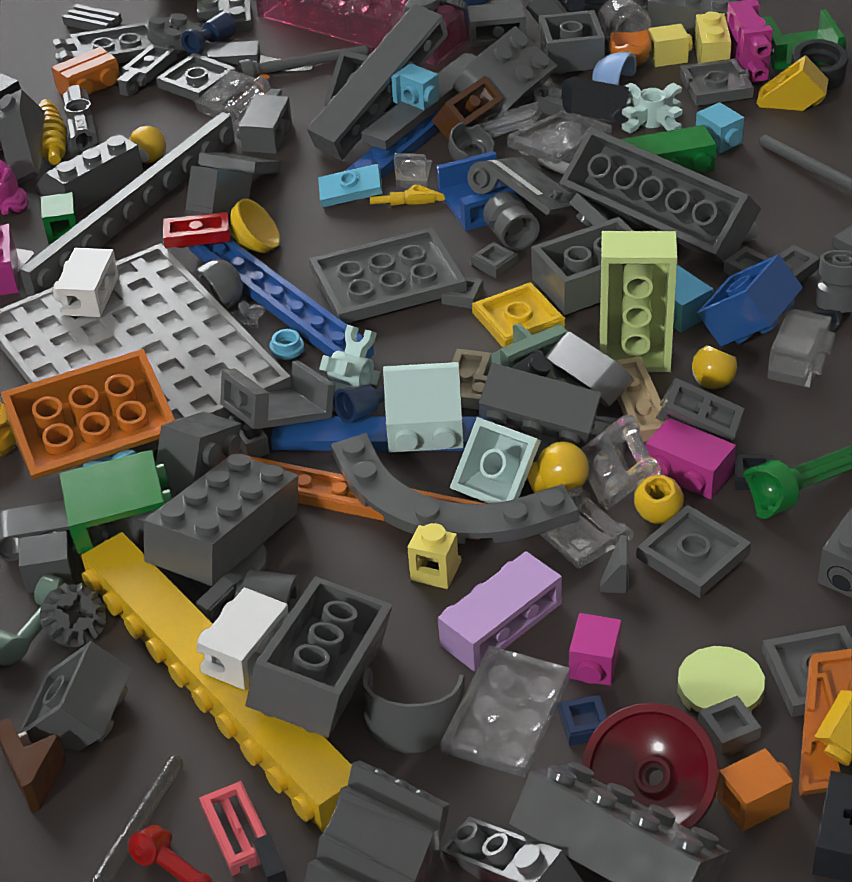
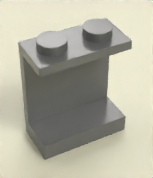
M300 361L292 362L291 388L266 391L235 368L222 370L220 404L253 429L332 418L335 395L334 384Z

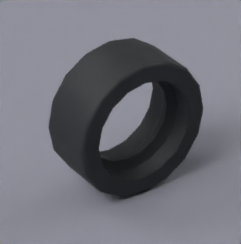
M811 39L803 41L795 47L792 52L791 65L806 55L812 62H822L830 65V67H817L829 79L827 90L835 88L843 82L848 65V54L841 45L825 39Z

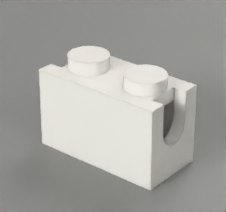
M74 248L69 260L64 263L63 273L59 281H56L53 287L55 301L62 303L60 307L61 315L101 317L119 277L113 249Z
M244 587L233 601H229L224 606L221 615L213 625L205 629L199 636L196 649L198 653L203 654L205 660L200 665L201 673L246 690L250 685L256 661L289 615L288 604Z

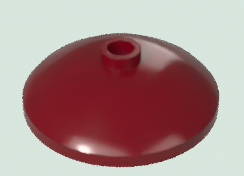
M640 703L613 713L593 732L582 757L581 765L594 772L593 778L607 786L609 783H614L629 789L635 794L633 800L648 808L649 805H657L669 810L676 815V823L690 830L707 814L717 793L719 763L711 739L696 720L680 709L669 705ZM656 770L662 771L663 779L661 783L650 785V774Z

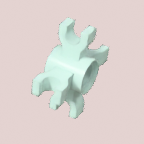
M633 83L625 86L629 87L628 95L630 98L627 100V107L622 109V115L630 119L622 124L623 130L632 133L640 125L646 128H657L663 125L667 131L682 128V124L675 121V118L682 115V109L679 108L681 107V101L674 98L675 95L682 92L681 86L672 83L664 90L647 88L642 91Z
M347 325L345 331V352L335 351L331 357L323 355L319 369L327 371L328 380L336 383L335 392L339 388L368 384L377 385L380 371L374 370L373 361L365 358L367 350L375 342L376 332L365 329L363 339L358 342L356 335L359 328Z

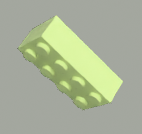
M602 231L599 351L613 360L641 356L648 372H671L677 269L676 231Z

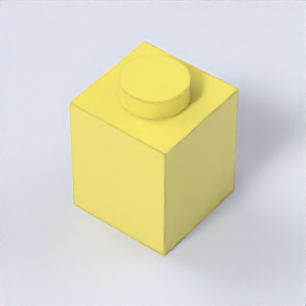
M682 24L648 28L652 43L649 57L655 67L688 63V53L692 51L693 43L691 35L687 34Z

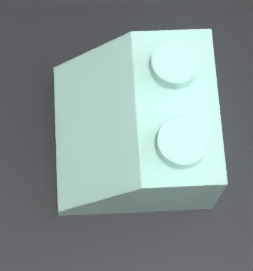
M459 362L384 366L385 412L389 452L463 448Z

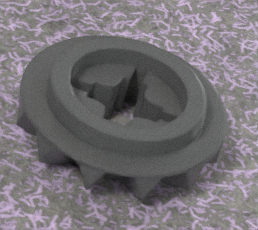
M64 583L50 591L44 599L40 609L41 625L45 633L56 643L66 647H81L90 641L93 642L102 632L106 623V605L98 597L97 591H91L83 583L78 585ZM78 601V606H80L79 613L85 615L86 618H78L71 629L69 628V615L64 613L63 609L69 610L72 604Z

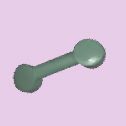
M45 574L36 585L34 592L35 602L42 606L49 592L64 584L62 578ZM41 606L17 635L0 630V665L14 664L26 655L30 643L43 629L40 621Z

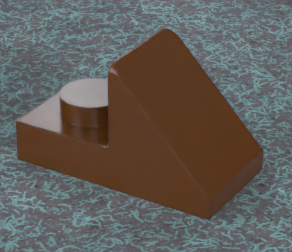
M10 718L0 721V746L31 813L40 810L66 762V756L58 734H53L31 744L26 731L17 733Z

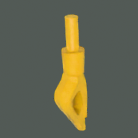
M413 185L404 192H389L390 195L370 197V205L390 203V206L435 203V201H444L445 196L427 187Z

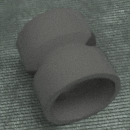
M506 191L497 193L485 204L483 219L505 248L511 251H519L527 248L535 241L540 231L539 222L516 194Z
M846 250L824 252L820 256L818 274L822 276V279L817 282L815 304L824 310L832 309L840 311V313L852 312V252Z

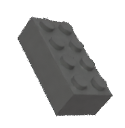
M231 454L144 520V561L213 586L297 515L299 475L283 470L282 467L277 465H268L250 459L249 456L244 454Z
M315 576L256 661L245 706L260 711L266 716L275 717L302 727L308 732L329 737L360 684L366 667L371 665L383 643L393 604Z
M568 762V765H550L546 769L530 771L509 822L515 828L546 845L562 850L565 856L612 882H718L730 851L718 845L719 839L714 834L698 827H692L690 830L676 823V815L669 810L657 805H649V808L633 800L635 794L632 791L618 784L609 783L607 786L593 778L594 772L581 764Z

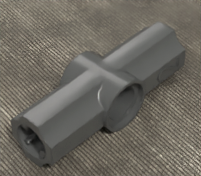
M79 85L69 86L67 92L63 94L71 142L73 147L84 152L87 149H92L98 143L89 94L86 89H82Z

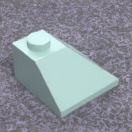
M477 417L450 488L486 503H498L519 498L541 440Z

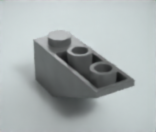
M470 816L455 830L453 836L440 850L444 856L482 882H583L562 850Z

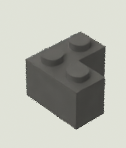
M203 411L161 425L156 465L164 463L169 486L162 487V489H170L173 499L231 454H238L241 446V438L239 437L241 423Z

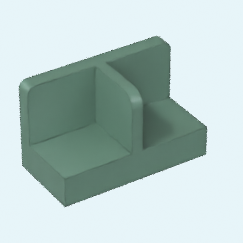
M520 323L513 325V344L491 353L492 363L512 367L536 351L545 356L564 336L567 330L561 324H558L532 335Z

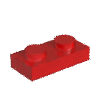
M228 212L163 219L165 248H185L201 244L215 245L230 241Z

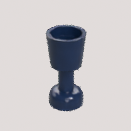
M219 12L203 24L202 31L188 29L183 32L181 36L182 46L188 53L198 54L204 49L205 41L208 40L211 43H215L234 36L236 32L235 22L228 13Z
M369 384L339 388L334 395L335 410L339 418L345 423H352L374 413L378 409L379 403L385 402L384 386L378 389H374Z

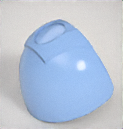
M619 52L599 60L593 70L592 80L619 85L620 75L633 76L636 73L635 54Z

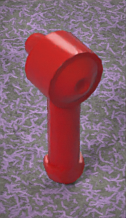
M151 825L133 834L129 839V852L136 863L148 866L156 862L181 882H213L207 873H201L170 849V842L173 838L170 831L164 830L158 825Z

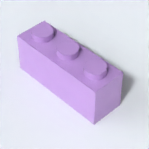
M525 551L515 560L507 562L499 572L486 582L475 586L471 593L458 603L447 607L438 617L440 646L471 670L477 671L562 604V576Z

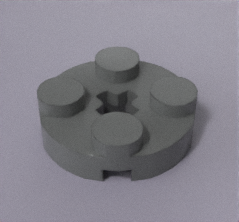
M173 13L171 17H150L148 20L147 39L152 44L165 47V44L172 45L176 51L182 52L186 51L181 42L182 33L188 29L202 31V27L187 21V16L180 13Z

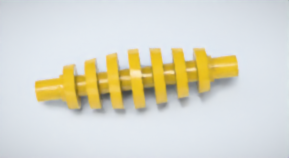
M44 99L39 105L45 111L41 154L51 165H58L65 155L67 130L57 106L51 103L50 100Z

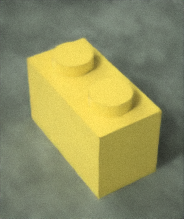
M707 12L705 14H696L694 46L698 63L730 59L731 38L725 13Z

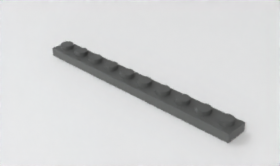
M221 112L22 266L20 272L26 295L33 296L52 287L56 281H59L63 273L64 263L69 260L74 248H101L190 177L191 165L202 167L198 164L199 153H220L235 141L231 115Z

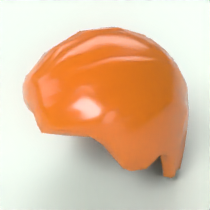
M649 30L611 33L609 41L610 54L619 52L634 53L636 67L642 65L650 56L652 43Z

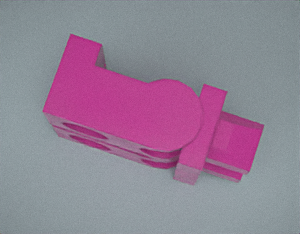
M757 0L729 2L727 26L731 38L730 59L736 58L742 69H748L749 78L752 82L766 81L769 76L773 29L770 25L766 26V21L759 17L760 4Z

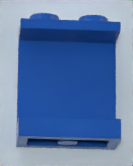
M495 151L437 165L438 192L444 194L445 203L465 231L487 226L483 219V210L489 199L497 193L504 191L513 192L524 203V197L509 186H503L500 182L492 192L486 194L476 193L469 186L467 175L470 167L476 162L497 159Z

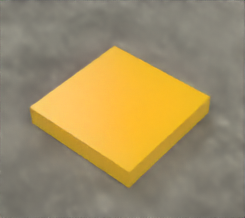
M531 282L472 303V313L502 347L513 344V325L518 323L532 335L558 324L565 328V318Z

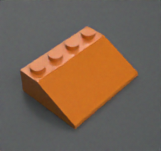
M144 348L0 392L8 421L32 480L160 439L161 425L175 421Z

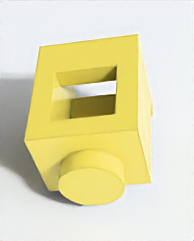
M437 523L425 526L419 525L407 547L410 580L448 589L461 563V556L458 555L457 534L445 531V528ZM428 561L439 563V570L426 567Z

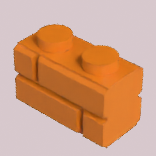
M102 47L52 66L55 86L62 95L67 92L69 86L79 85L91 95L119 83L117 82V79L120 78L117 60Z

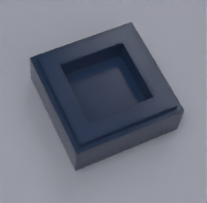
M601 695L558 702V714L569 746L588 743L593 732L608 718Z

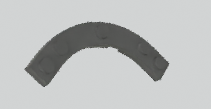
M367 433L331 444L333 456L342 476L356 498L365 507L370 506L382 514L384 521L411 534L416 532L419 525L425 526L437 523L442 525L445 531L456 533L457 543L465 544L466 538H493L494 543L534 536L579 521L578 508L563 484L525 497L498 503L463 504L448 502L423 495L399 482L383 466Z

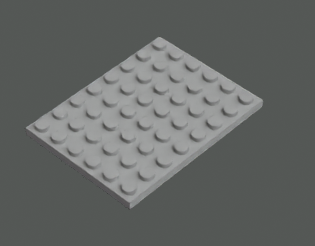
M162 243L116 261L119 277L101 317L61 315L60 307L62 303L55 301L53 287L0 309V348L28 384L144 348L175 420L203 411L223 418L233 415V413L220 404L221 376L224 369H237L266 391L291 388V376ZM159 439L127 450H133L136 454L149 450L154 451L158 449Z

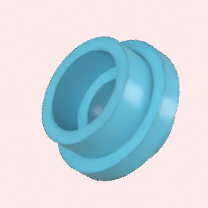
M282 329L272 336L269 345L270 352L278 359L292 360L304 351V341L297 331Z

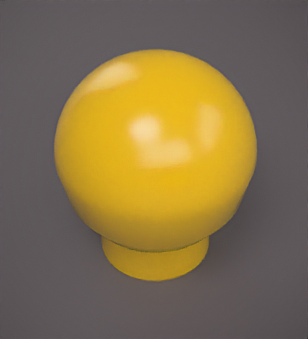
M556 442L543 449L537 461L532 463L527 478L534 493L563 484L570 494L580 489L585 483L589 473V463L586 455L578 446L569 442Z

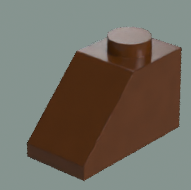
M484 76L447 101L432 121L449 141L450 132L454 126L460 122H464L466 127L475 126L504 98L488 78Z

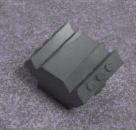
M360 760L352 763L348 785L340 789L336 809L328 827L320 835L316 859L308 863L305 882H430L440 857L439 844L445 831L450 804L430 795L423 789H418L406 781L397 779L385 771Z

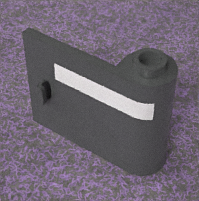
M510 157L474 163L468 171L467 179L469 186L476 193H490L500 182L503 186H509L546 215L576 210L570 204L574 197L572 194L523 158Z

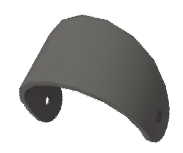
M366 667L363 674L365 724L372 738L383 747L403 754L426 752L441 745L456 730L464 705L465 675H460L453 691L440 700L424 704H402L387 701L372 692L373 671L371 667Z

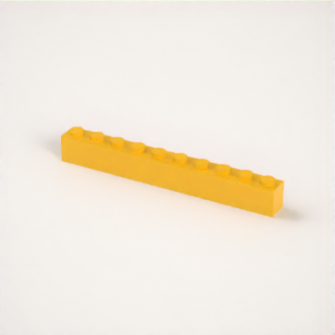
M123 532L83 553L81 557L85 572L82 573V578L87 588L91 591H97L102 596L104 604L113 616L119 614L124 619L128 632L134 639L141 638L145 642L146 648L155 662L160 663L163 661L172 679L180 688L186 686L191 691L192 698L198 708L203 713L209 711L215 717L216 724L222 734L227 739L234 737L240 744L241 751L247 761L253 766L259 764L262 767L273 789L279 794L284 791L289 796L299 817L305 822L311 820L324 833L336 809L340 789L348 785L351 764L323 735L308 732L302 727L275 717L266 716L260 711L246 707L245 704L250 685L246 690H242L201 673L200 665L205 660V657L197 652V641L201 633L213 624L155 565L144 561V554Z

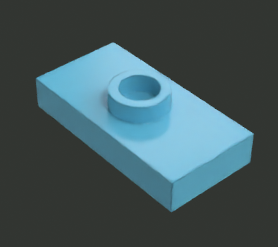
M378 164L318 177L319 196L322 207L383 194L381 170Z

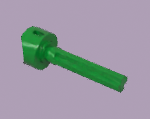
M852 445L793 468H789L780 460H770L744 471L743 476L752 493L756 516L767 519L790 510L798 502L799 490L851 470Z

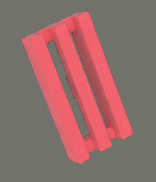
M242 781L199 797L202 810L232 876L241 873V866L248 864L249 869L257 866L254 847L251 848L229 797L236 795L255 837L258 838L266 835L265 829ZM220 803L242 851L241 853L235 855L212 804Z

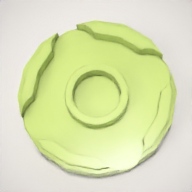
M711 646L698 649L685 658L679 668L677 692L683 705L690 711L692 707L695 711L699 712L702 709L738 695L752 714L753 709L758 704L760 705L763 700L765 676L759 664L747 653L732 647Z

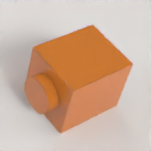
M765 748L719 770L717 799L741 830L745 831L789 809L793 779L788 768L783 763L777 762Z

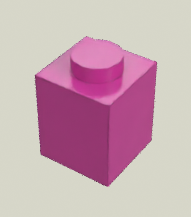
M579 613L569 649V679L580 680L589 684L597 683L611 686L620 651V619Z

